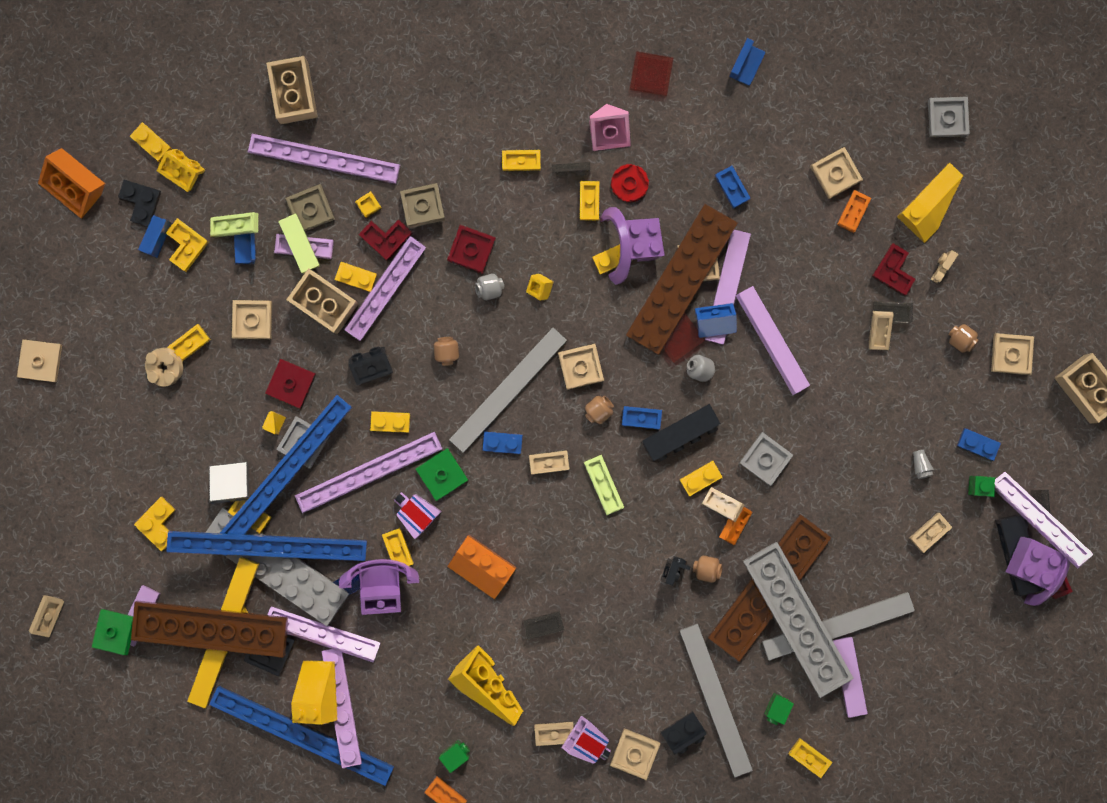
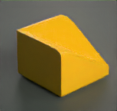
M541 274L531 275L526 293L538 300L548 299L554 282Z
M269 411L262 429L279 435L286 417Z

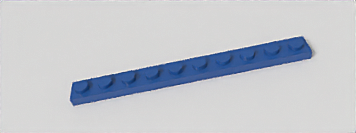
M336 395L220 533L245 535L353 407Z
M168 531L167 552L365 561L366 540Z
M221 686L217 687L209 705L341 765L336 739L301 723H292V719ZM360 751L362 764L345 767L384 786L394 766Z

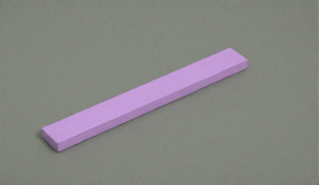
M252 134L248 153L393 184H397L400 170L399 164Z
M433 432L295 495V498L302 513H305L442 450L436 433Z

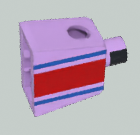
M401 492L394 499L401 507L396 515L414 539L418 538L442 512L417 494L409 499Z
M582 716L561 747L570 755L593 764L596 763L599 757L606 760L610 756V749L606 748L609 740Z

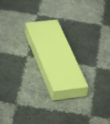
M252 212L211 217V237L258 233V213Z
M293 214L280 220L279 224L301 273H306L308 268L313 270L320 267L298 215Z
M602 455L584 462L606 515L623 509V503Z

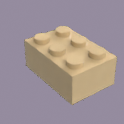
M301 56L268 62L267 69L275 115L278 122L286 124L318 118L309 64L306 58Z
M309 268L286 299L337 335L359 305L357 301Z
M1093 353L1083 355L1057 375L1055 380L1089 423H1099L1107 417V370Z

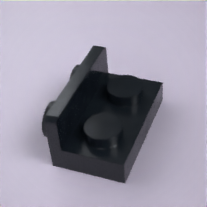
M374 347L364 354L356 353L349 359V367L357 385L393 373L385 347Z
M676 556L673 559L668 558L661 580L673 586L680 576L678 568L690 570L691 566L687 565V561Z
M693 711L661 731L662 736L674 755L686 752L689 749V745L700 743L707 734Z

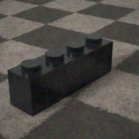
M708 404L641 442L651 460H657L659 463L668 458L667 453L671 451L677 453L685 448L683 445L690 441L693 444L701 439L700 435L705 432L710 435L717 431V426L721 423L711 405Z
M1019 514L995 520L1007 567L1020 537L1031 539L1027 532L1028 522ZM1009 574L1014 595L1023 596L1043 591L1041 587Z

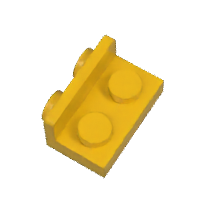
M178 149L166 151L157 168V172L187 192L192 190L198 175L205 171L197 161L189 159Z

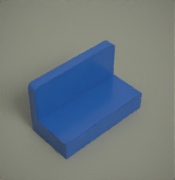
M747 38L729 77L748 86L751 84L765 55V51L752 46L754 41Z
M153 215L138 250L157 258L167 237L166 232L172 223Z
M255 233L234 235L235 264L255 263Z
M733 303L695 308L699 338L737 332V318Z

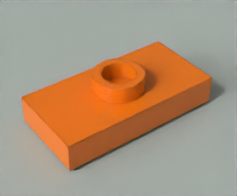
M854 190L837 225L854 233L871 198Z
M743 507L736 522L731 519L727 520L719 537L735 545L752 511Z
M436 776L424 792L436 803L467 802L463 796L438 776Z

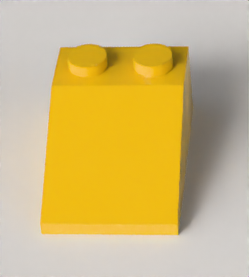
M303 661L291 703L292 723L322 725L338 720L335 661Z

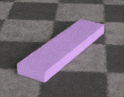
M846 637L832 640L854 678L841 686L847 717L867 714L853 638Z

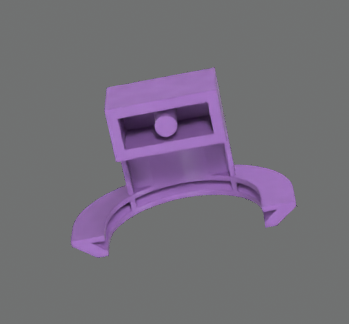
M616 207L604 210L600 221L611 220L616 226L620 240L619 264L614 272L608 274L610 280L617 285L624 282L627 278L631 260L637 259L638 262L651 261L664 256L659 218L625 220L621 211Z
M1020 537L1006 573L1045 589L1042 593L1027 595L1024 603L1036 606L1052 597L1058 591L1067 576L1070 561L1062 553L1030 538Z
M387 559L371 560L360 563L345 572L340 577L339 588H351L352 579L359 574L362 615L401 612L399 571L406 575L407 584L419 583V575L415 569L399 561Z

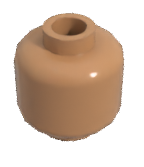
M962 324L959 327L954 326L949 333L951 336L949 343L962 353L972 351L979 342L977 332L966 324Z
M440 337L433 344L434 358L436 361L442 362L444 366L452 365L453 361L459 358L458 342L453 340V337Z
M596 396L586 405L585 410L587 414L585 416L591 423L603 424L613 415L612 408L614 405L606 396Z
M701 556L699 561L694 562L693 572H696L698 580L714 583L717 579H720L723 565L720 564L718 558Z

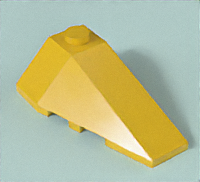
M949 163L897 218L925 243L938 230L963 175Z
M478 645L455 667L448 680L460 692L514 726L523 710L512 691L505 690L502 684L503 676L501 674L497 676L492 666L495 663L492 658Z

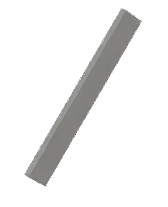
M552 328L449 440L464 453L567 340Z
M906 592L823 620L822 623L831 639L915 610L910 595ZM784 634L762 641L768 660L793 652Z
M698 624L679 630L734 777L753 771Z

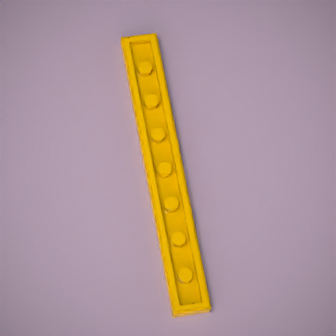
M240 557L221 610L242 612L259 563ZM206 649L187 702L202 708L208 706L227 651Z

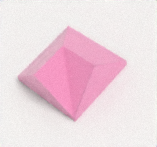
M606 104L590 116L589 125L593 151L631 146L628 111Z

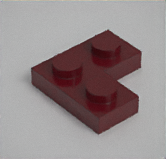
M397 220L386 233L370 221L358 235L388 261L413 233L400 220Z
M892 243L872 277L905 296L916 280L900 270L909 252Z

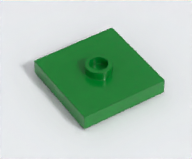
M448 448L416 468V471L436 501L468 481V478Z
M101 609L92 647L121 655H128L131 644L133 616Z

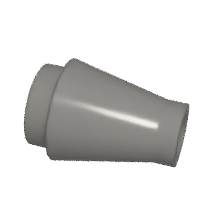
M918 450L913 452L915 475H917L918 479L933 476L932 471L934 469L925 451Z

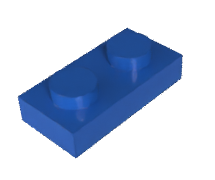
M733 166L715 174V178L733 209L751 199Z
M624 406L622 426L660 429L662 410Z
M966 428L963 429L957 444L958 447L991 461H994L1001 443Z
M484 432L483 451L521 454L523 435Z

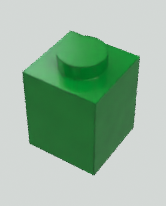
M969 476L968 495L994 497L995 477Z
M773 693L764 712L766 717H768L767 721L775 725L779 723L785 725L794 703Z
M457 740L439 755V759L451 773L469 759L470 749L464 742L460 743Z

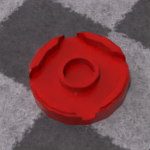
M632 164L620 166L614 172L611 179L613 193L624 202L638 201L648 190L649 179L647 173L639 166Z

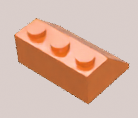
M62 148L45 157L38 181L39 185L80 218H83L99 199L105 186L101 179Z
M470 535L464 540L447 566L493 599L497 597L516 569L514 565Z

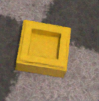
M372 192L355 201L365 218L381 209Z

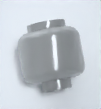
M496 274L481 276L477 279V283H475L477 296L485 301L500 297L502 289H504L502 278H498Z
M695 355L688 361L686 370L690 378L706 382L713 377L715 365L711 359L702 355Z

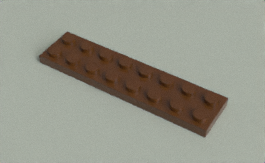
M704 204L628 330L627 337L657 355L660 354L738 222Z
M799 514L780 539L778 544L799 581L830 541L831 537ZM752 578L708 636L711 641L739 662L773 617Z
M135 601L131 640L284 657L288 617Z

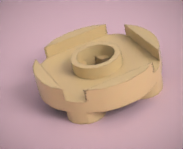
M159 348L147 354L145 369L149 382L164 387L175 384L178 378H181L183 363L181 358L173 353L175 351L170 348ZM162 362L167 366V369L164 371L161 368Z

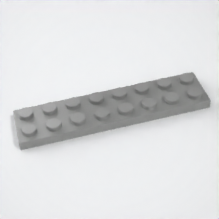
M222 507L205 533H220L234 516L228 513L229 510ZM250 528L249 531H248L245 535H264V534H263V533H258V532L255 531L254 529ZM245 555L226 556L236 564H238L240 557L259 563L255 575L257 579L326 626L330 624L350 594L299 558Z
M775 542L743 560L745 567L818 697L821 698L854 679L779 544Z

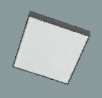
M248 462L209 466V502L211 504L249 499Z

